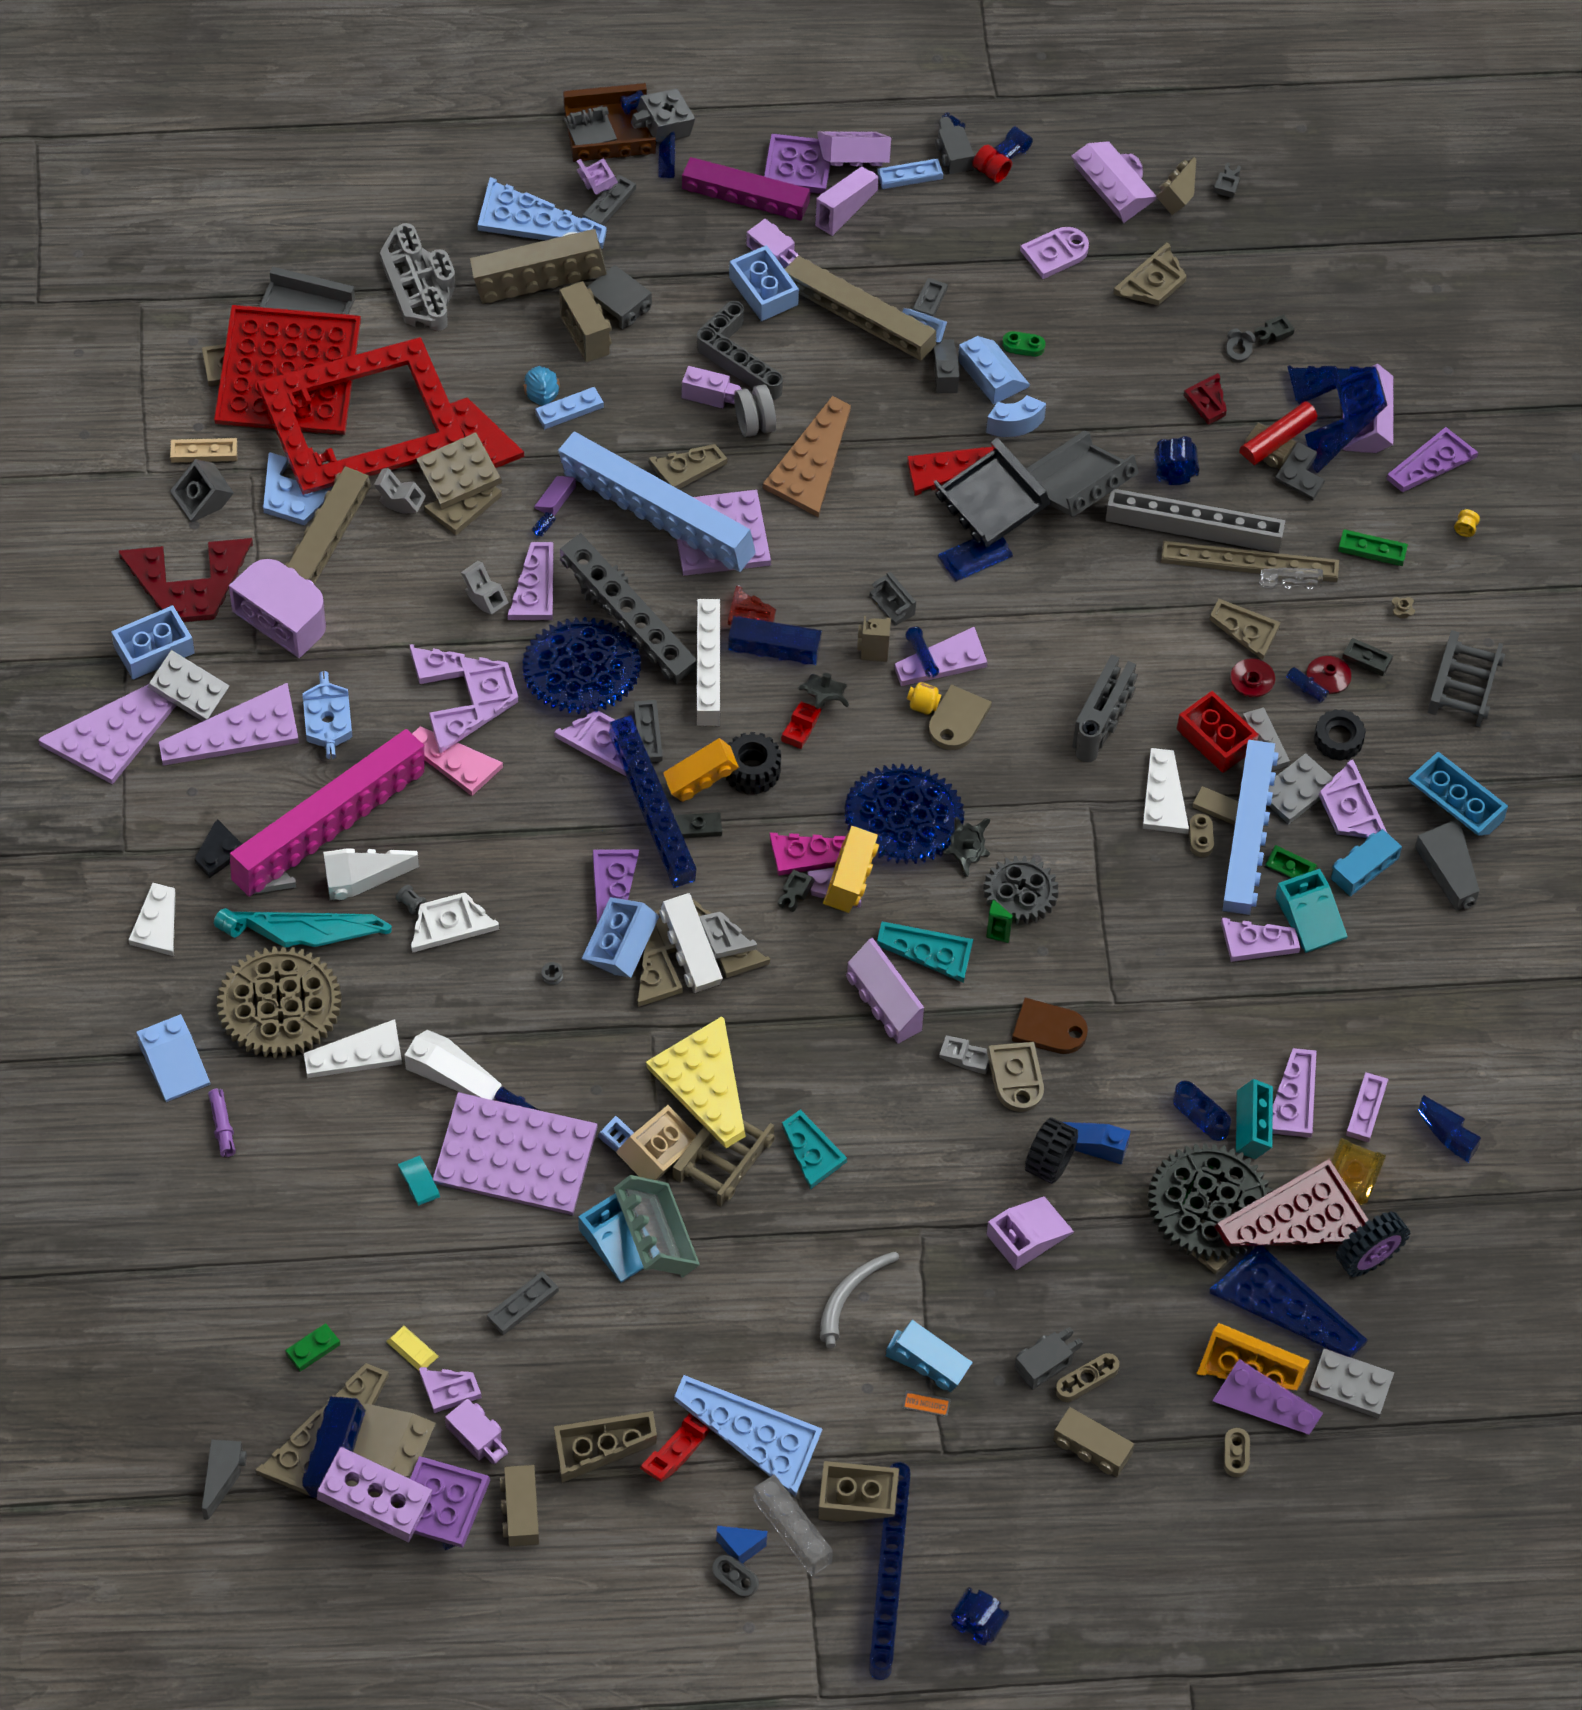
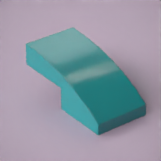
M420 1155L398 1164L399 1171L408 1184L409 1191L418 1206L440 1197L436 1184Z

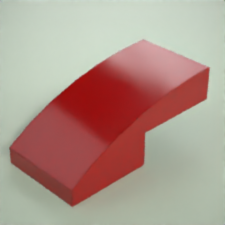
M801 701L793 712L790 723L782 733L781 741L802 749L820 716L821 709H816L815 706Z

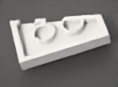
M152 883L130 935L129 945L174 956L175 888Z

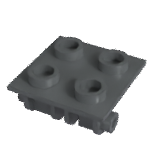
M601 105L593 108V111L589 108L587 110L588 113L585 110H582V113L581 111L570 113L569 116L564 118L575 145L617 140L607 116L609 114L607 106L603 107Z

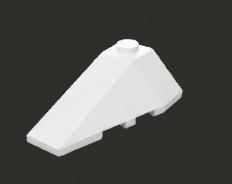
M341 849L323 852L330 900H343L347 897L356 896L419 867L417 851L390 850L385 854H378L374 849H368L367 853H355L354 849Z
M426 1030L415 1036L405 1053L406 1070L458 1092L494 1100L502 1087L500 1082L451 1040L432 1031Z

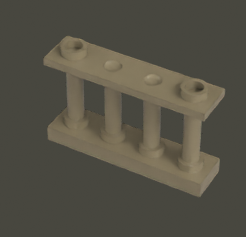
M743 1120L745 1132L758 1140L751 1149L739 1142L728 1147L744 1156L737 1167L709 1151V1145L712 1141L716 1142L718 1140L703 1127L673 1166V1179L681 1183L686 1176L695 1178L718 1192L717 1205L721 1207L726 1200H731L736 1190L735 1187L766 1147L770 1148L775 1140L774 1125L770 1123L763 1132ZM704 1158L731 1175L722 1184L695 1168L696 1162Z

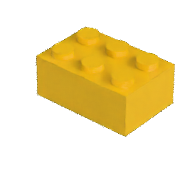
M851 826L841 845L823 904L847 913L851 911L853 905L858 906L860 898L866 889L867 884H865V881L872 870V859L876 856L879 844H876L877 834Z

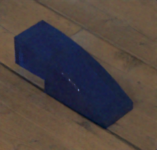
M1423 1095L1418 1111L1427 1126L1448 1149L1469 1163L1478 1150L1481 1137L1463 1127L1465 1118Z

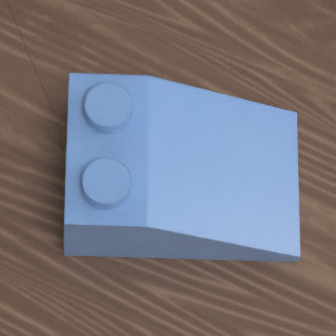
M181 1014L137 1031L139 1047L166 1102L210 1085L194 1041Z

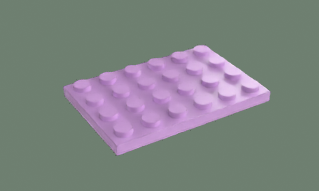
M458 1092L433 1180L435 1184L574 1215L596 1135L597 1123Z

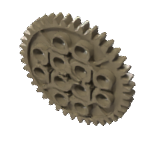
M273 946L272 952L264 948L263 954H260L257 950L255 951L254 958L247 954V962L238 960L239 967L232 966V973H226L227 980H222V987L218 989L217 1010L219 1020H221L222 1028H225L226 1034L231 1035V1040L233 1042L238 1040L239 1047L245 1045L247 1052L254 1048L255 1055L263 1051L264 1057H267L269 1052H272L273 1058H276L278 1053H281L283 1058H286L287 1052L295 1056L296 1050L303 1054L305 1046L312 1050V1042L321 1044L320 1036L327 1038V1031H333V1024H337V1016H340V1008H342L340 985L337 983V977L333 976L332 969H327V963H321L320 957L313 959L311 952L304 956V949L295 953V947H292L289 952L286 951L285 947H282L281 951H277L276 946ZM301 987H303L304 998H305V1000H304L305 1012H303V1006H302V1001H301V998H302ZM289 989H294L292 992H287ZM254 992H256V999H257V1003H258V1005H257V1014H258V1016H257V1017H256V1014H255V1007H254V1003H255V1001H254ZM241 994H247V995L244 996V997H240V996H239V995H241ZM278 995H280V999H281V1002H280L281 1008H280V1009H279V1006H278ZM314 1007H320V1008L317 1009V1010H313V1009H312V1008H314ZM291 1009H295V1010H296V1011H294V1012H288V1011L291 1010ZM266 1012H273L272 1014H269V1015L264 1014V1013H266ZM248 1014L247 1017H241V1015ZM269 1032H274L272 1035H267Z

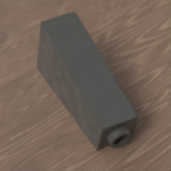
M1454 820L1418 835L1415 848L1454 909L1458 911L1463 908L1469 909L1473 907L1477 902L1480 890L1460 821Z

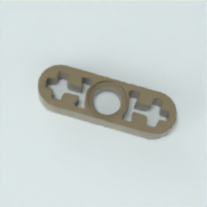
M1110 1353L1103 1354L1062 1377L1056 1385V1396L1063 1402H1071L1115 1377L1119 1369L1118 1358ZM1105 1362L1108 1365L1113 1364L1111 1370L1108 1367L1102 1369ZM1083 1373H1091L1094 1376V1381L1086 1383L1082 1381L1080 1376ZM1063 1386L1066 1388L1072 1387L1071 1393L1068 1391L1063 1392Z

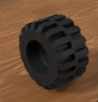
M750 732V735L742 733L740 738L734 737L732 742L728 744L731 746L739 768L725 777L726 781L729 780L731 787L736 786L737 791L741 792L744 790L745 794H750V792L760 794L761 790L764 792L769 791V786L773 788L776 785V781L779 780L781 773V750H779L778 744L776 742L773 743L771 737L765 738L763 733L755 735V732ZM747 760H758L763 764L756 767H750L744 765L743 762Z
M1052 1117L1046 1120L1029 1149L1025 1162V1171L1051 1184L1055 1183L1063 1174L1075 1150L1078 1140V1129Z

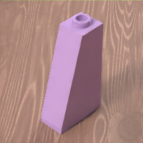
M860 167L817 198L815 226L833 236L878 190L879 176L864 167Z

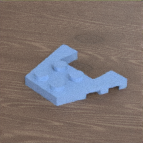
M270 452L268 455L263 505L264 513L306 525L314 517L316 510L322 507L327 491H331L333 487L303 495L297 480L282 476L289 463L287 457Z

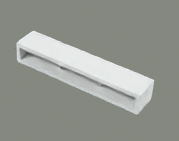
M697 599V726H719L720 599Z

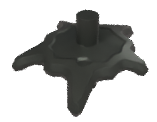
M823 673L822 677L811 674L807 683L800 684L798 689L806 690L810 696L816 698V709L825 706L826 701L838 700L848 707L849 703L842 695L844 689L847 688L846 683L834 681L829 673Z
M958 817L954 819V833L951 836V844L943 852V855L953 854L959 861L965 877L969 876V866L971 863H977L981 856L990 855V852L984 846L985 839L983 837V833L990 823L989 818L984 819L975 826H972L970 823L962 825Z

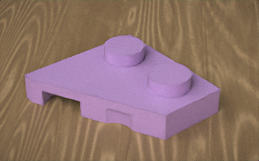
M427 1367L419 1368V1373L434 1413L458 1406L467 1398L470 1401L481 1398V1392L473 1372H454L445 1369L439 1372L429 1371Z

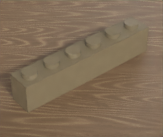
M346 466L341 473L337 474L331 491H327L322 507L316 510L314 521L311 526H307L305 529L303 540L295 546L293 557L290 562H286L285 566L293 568L302 578L312 581L315 585L371 487L368 475Z

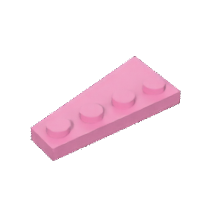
M421 726L412 733L425 745L424 760L471 796L503 768V762L460 743H456L442 753H439L434 732Z

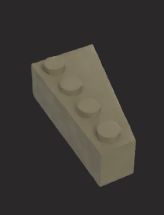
M653 1411L554 1426V1438L562 1483L657 1444Z

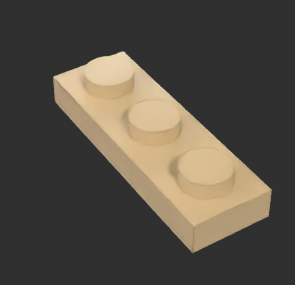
M237 438L171 440V463L193 462L195 459L208 462L237 461Z

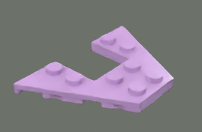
M410 644V653L419 684L464 676L472 705L429 713L439 753L450 748L518 703V694L508 662L491 661L479 657V660L466 658L465 654L450 651L442 652L434 648L433 651L414 648V645Z

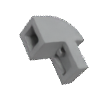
M389 468L382 469L374 483V487L382 495L379 501L385 507L402 514L417 513L426 497L414 481L401 483Z
M476 561L461 572L467 585L465 589L467 595L482 611L492 615L509 603L501 585L490 580L482 562Z

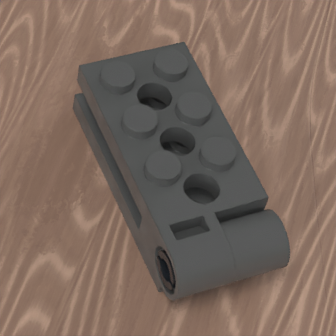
M1111 654L1075 723L1072 747L1076 748L1075 753L1079 760L1083 762L1094 761L1098 756L1099 748L1102 749L1110 732H1115L1118 725L1117 718L1119 715L1123 716L1127 707L1126 701L1127 699H1132L1136 690L1134 684L1138 674L1135 673V663L1128 661L1119 677L1121 667H1118L1120 657Z

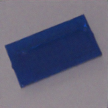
M1002 537L988 548L981 542L977 543L974 539H971L939 553L938 557L955 582L1013 557V553L1009 549L1004 537Z

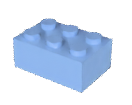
M767 245L730 261L729 278L761 321L798 305L799 288Z
M173 605L111 631L114 648L132 679L159 669L171 650L184 658L194 654L192 636Z

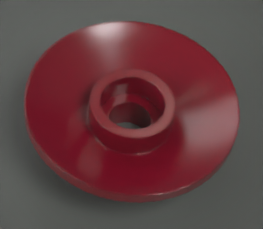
M1321 656L1314 659L1309 664L1306 673L1309 684L1317 691L1325 694L1342 692L1349 686L1352 676L1349 666L1343 660L1334 656Z
M1244 659L1232 668L1230 680L1233 687L1239 693L1248 697H1260L1269 693L1274 687L1275 673L1270 665L1262 660Z

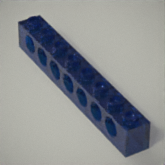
M632 716L610 721L609 737L673 888L695 882L697 868Z

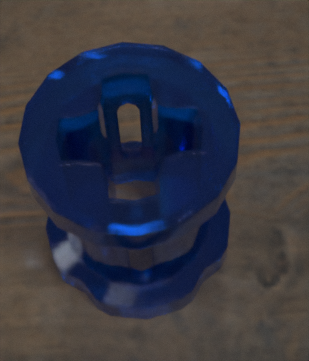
M637 90L635 94L620 97L621 106L626 114H630L632 110L637 109L640 97L644 95L641 90Z

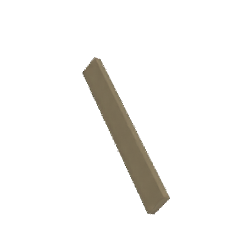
M1163 541L1161 563L1329 582L1338 581L1339 560L1169 541Z

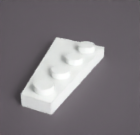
M1151 748L1143 829L1188 834L1189 826L1174 751Z
M395 1019L304 1053L307 1078L401 1065L402 1059Z

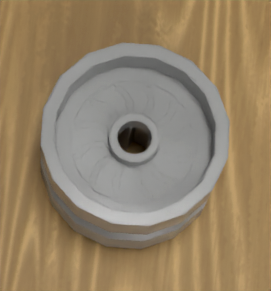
M767 385L754 386L752 394L746 388L735 390V411L743 436H755L759 429L763 433L775 431V408Z

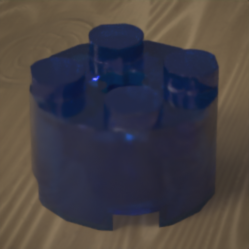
M1182 436L1169 440L1160 439L1157 442V447L1154 450L1156 476L1159 481L1163 479L1168 481L1169 485H1183L1191 482L1190 478L1199 475L1198 450L1190 437Z
M968 1587L951 1612V1618L953 1619L951 1625L960 1632L968 1631L974 1635L973 1639L977 1643L986 1646L988 1642L995 1641L1010 1613L1008 1610L1003 1612L999 1608L1001 1602L981 1590L977 1594L973 1593L972 1588Z

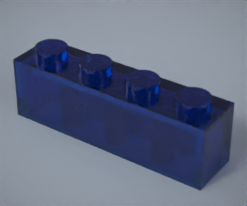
M733 616L728 637V650L736 653L754 654L759 657L766 656L783 661L790 660L802 664L816 665L821 646L822 630Z
M330 1396L328 1405L324 1408V1418L321 1427L317 1430V1440L314 1449L310 1452L308 1469L302 1478V1486L311 1497L317 1498L318 1489L339 1448L343 1447L351 1452L354 1451L366 1412L357 1398Z

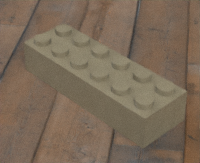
M596 229L470 258L473 278L482 304L607 275Z

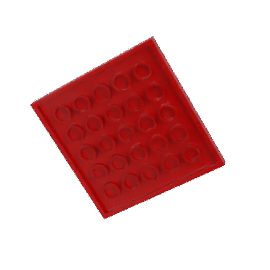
M232 305L214 418L215 424L275 429L258 390L257 382L356 355L361 316ZM353 380L308 392L312 400L311 404L296 409V413H294L301 431L345 435ZM300 394L294 396L295 400L301 399Z

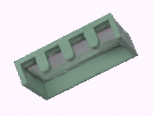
M629 1175L614 1187L644 1270L654 1269L680 1274L681 1277H685L700 1265L669 1183Z

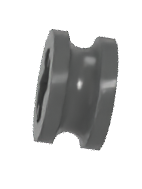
M549 962L543 966L541 973L546 984L557 985L562 981L563 970L558 963ZM551 970H555V977H550Z

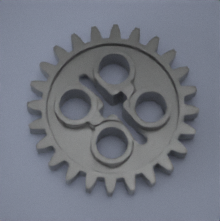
M1014 856L1011 862L1006 857L1004 865L998 861L996 868L991 867L990 874H986L983 887L984 898H987L986 905L991 906L992 901L995 900L1013 915L1012 918L1015 919L1016 925L1019 924L1020 920H1024V923L1028 925L1029 919L1037 923L1038 916L1045 919L1046 912L1051 913L1052 907L1056 906V898H1058L1059 893L1058 882H1055L1056 875H1050V867L1043 869L1044 862L1036 865L1035 858L1028 862L1026 856H1023L1022 861H1019L1017 856Z

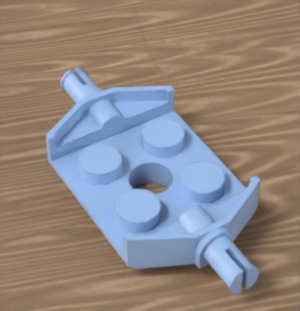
M322 671L319 673L320 684L302 693L306 739L309 743L325 747L326 758L331 759V752L332 759L336 758V746L352 738L348 689L329 683V673L327 671H324L325 679H323ZM330 716L333 718V721L326 723L322 719Z

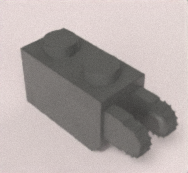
M941 117L939 120L938 139H935L937 151H941L943 166L947 167L949 174L973 170L975 156L964 128L954 126L948 117Z

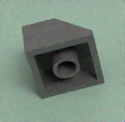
M198 459L191 463L170 490L190 521L193 522L222 509L234 494L213 462Z

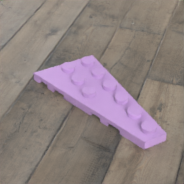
M288 683L160 741L159 746L163 766L299 743Z

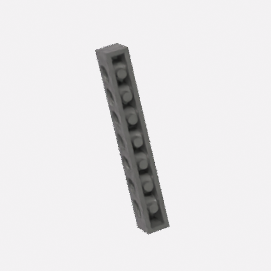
M582 533L560 548V561L567 569L570 568L575 573L576 580L581 585L585 584L589 588L590 595L596 601L600 600L606 613L609 616L613 615L618 620L619 627L624 632L628 631L631 634L635 645L638 648L642 647L647 652L648 659L653 664L657 663L662 668L661 672L666 679H672L677 684L697 668V659ZM587 560L588 563L585 565H581L578 563V561ZM599 575L602 576L603 579L597 581L594 580L592 577ZM610 591H614L617 593V595L609 596L607 595V593ZM629 607L632 610L630 612H623L621 609ZM638 623H644L647 626L644 628H638L635 625ZM652 639H659L661 642L659 644H652L650 641ZM673 655L676 658L674 660H667L665 656Z

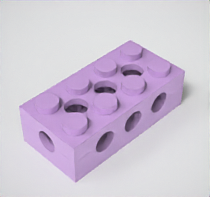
M340 1447L318 1489L317 1500L409 1542L431 1499L432 1489ZM348 1481H355L358 1485L350 1487L346 1483ZM375 1491L380 1493V1496L374 1498L369 1493ZM399 1502L403 1504V1507L394 1508L392 1504Z

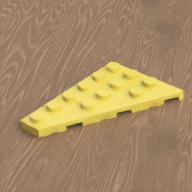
M723 1017L718 1018L646 1061L647 1069L725 1148L746 1137Z

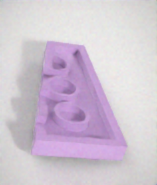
M531 542L522 575H520L518 587L514 593L513 603L508 612V620H553V542Z
M975 627L895 663V671L901 686L987 667V660Z
M1292 1049L1273 1103L1272 1134L1311 1138L1316 1070L1315 1050Z

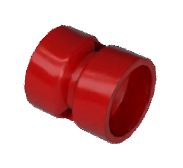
M987 144L975 155L973 167L984 174L986 173V176L995 183H999L1010 172L1012 161L1005 155L999 154L995 148Z

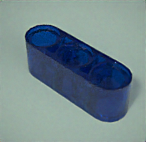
M1186 1080L1179 1082L1175 1087L1174 1106L1211 1139L1215 1141L1226 1139L1231 1125L1229 1114L1192 1082ZM1181 1094H1186L1189 1097H1183ZM1198 1109H1203L1206 1112H1200ZM1219 1124V1125H1222V1126H1224V1127H1221V1128H1220V1127H1217V1126H1215V1125Z

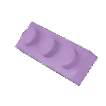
M1365 1072L1346 1136L1365 1142L1370 1141L1387 1086V1078Z

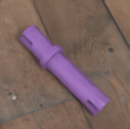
M216 1088L208 1093L216 1127L214 1134L219 1142L221 1156L230 1157L236 1153L232 1137L234 1132L229 1123L224 1092L222 1089Z

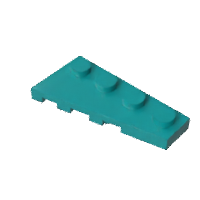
M882 921L877 944L881 948L964 983L973 939Z

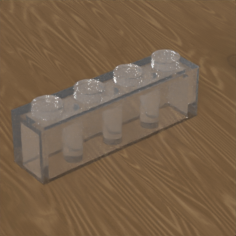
M775 1474L754 1487V1502L809 1574L813 1576L832 1563L833 1550Z

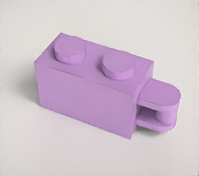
M766 219L747 231L746 246L754 251L767 245L784 268L799 256L794 251L795 243L792 238L783 234L775 224H771Z
M688 366L682 381V398L724 408L726 402L734 404L735 390H740L741 387L730 383V376Z
M467 1398L445 1416L446 1428L479 1461L485 1456L492 1464H496L508 1454L506 1447L501 1443L502 1430L496 1421H490L485 1416V1412L479 1404H473Z

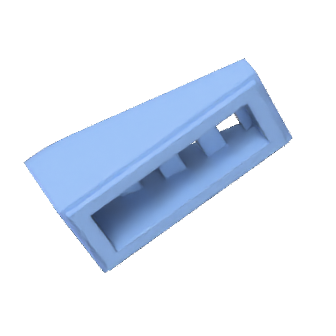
M615 1116L597 1137L616 1152L634 1132ZM616 1129L618 1132L612 1137L610 1133ZM623 1134L625 1136L624 1140L621 1143L617 1142L616 1140Z

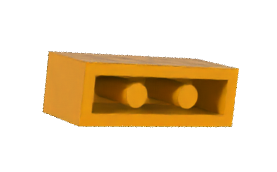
M718 738L669 768L663 774L671 795L684 802L693 798L695 794L703 789L711 787L713 783L721 778L729 776L739 767L731 746Z

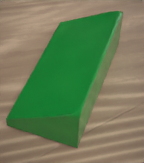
M1277 845L1274 846L1265 865L1290 878L1317 870L1318 867L1317 864Z
M995 900L992 901L989 911L986 937L1009 943L1013 915Z

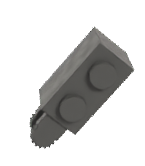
M1071 1327L1058 1334L1054 1332L1049 1336L1044 1335L1036 1342V1345L1030 1349L1025 1348L1017 1354L1015 1370L1032 1390L1071 1365L1073 1353L1084 1344L1079 1338L1068 1345L1064 1343L1074 1333Z

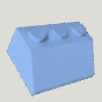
M976 336L959 345L958 362L993 405L1030 386L995 341Z
M610 897L583 954L582 960L614 975L631 978L659 915L642 902Z

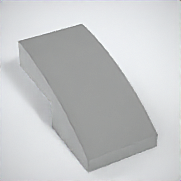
M946 1035L939 1054L940 1058L974 1072L987 1073L990 1064L987 1049L969 1045V1040Z

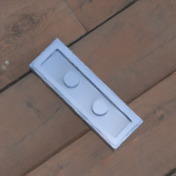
M938 159L877 169L882 189L943 179V172Z

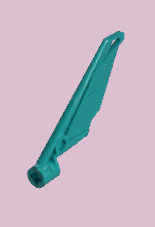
M224 908L214 918V926L231 937H238L246 927H249L285 948L298 944L317 947L374 933L389 934L392 931V926L373 914L236 912Z

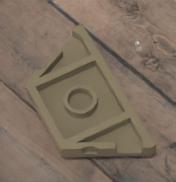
M1166 243L1114 288L1113 294L1159 306L1186 282L1187 276L1179 266L1177 257H1174L1170 251V244Z

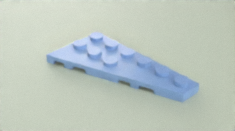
M490 177L478 221V231L549 240L562 237L569 232L579 233L596 229L600 247L603 249L607 227L587 218L580 219L573 216L572 212L566 209L564 211L557 209L550 202L529 193L522 194L515 191L514 187L508 184L506 186L499 184L496 179Z
M683 1375L674 1400L796 1497L822 1433V1428Z

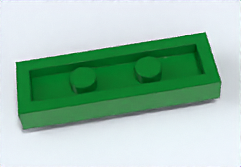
M1343 529L1338 552L1403 566L1408 544Z

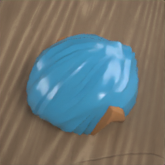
M541 366L534 367L526 373L523 386L525 395L531 401L544 406L555 399L560 388L556 373Z

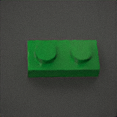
M325 1323L287 1348L285 1352L295 1367L301 1372L340 1346V1340Z

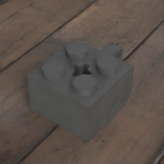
M678 88L641 96L637 106L638 113L633 114L631 124L634 128L647 127L652 137H656L657 142L690 136L695 117Z

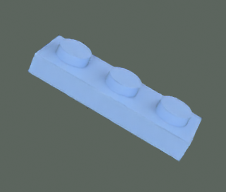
M595 387L538 407L535 409V414L545 430L604 408V402Z

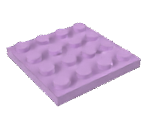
M757 490L693 497L751 530L756 553L743 569L771 565ZM676 539L683 576L735 570L727 568L716 558H709L698 548H691L686 541Z

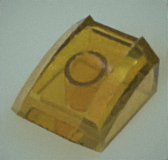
M1343 1138L1340 1139L1332 1159V1164L1359 1205L1368 1203L1386 1160V1155L1362 1148Z

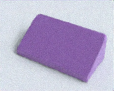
M557 476L534 508L554 517L575 489L576 478Z

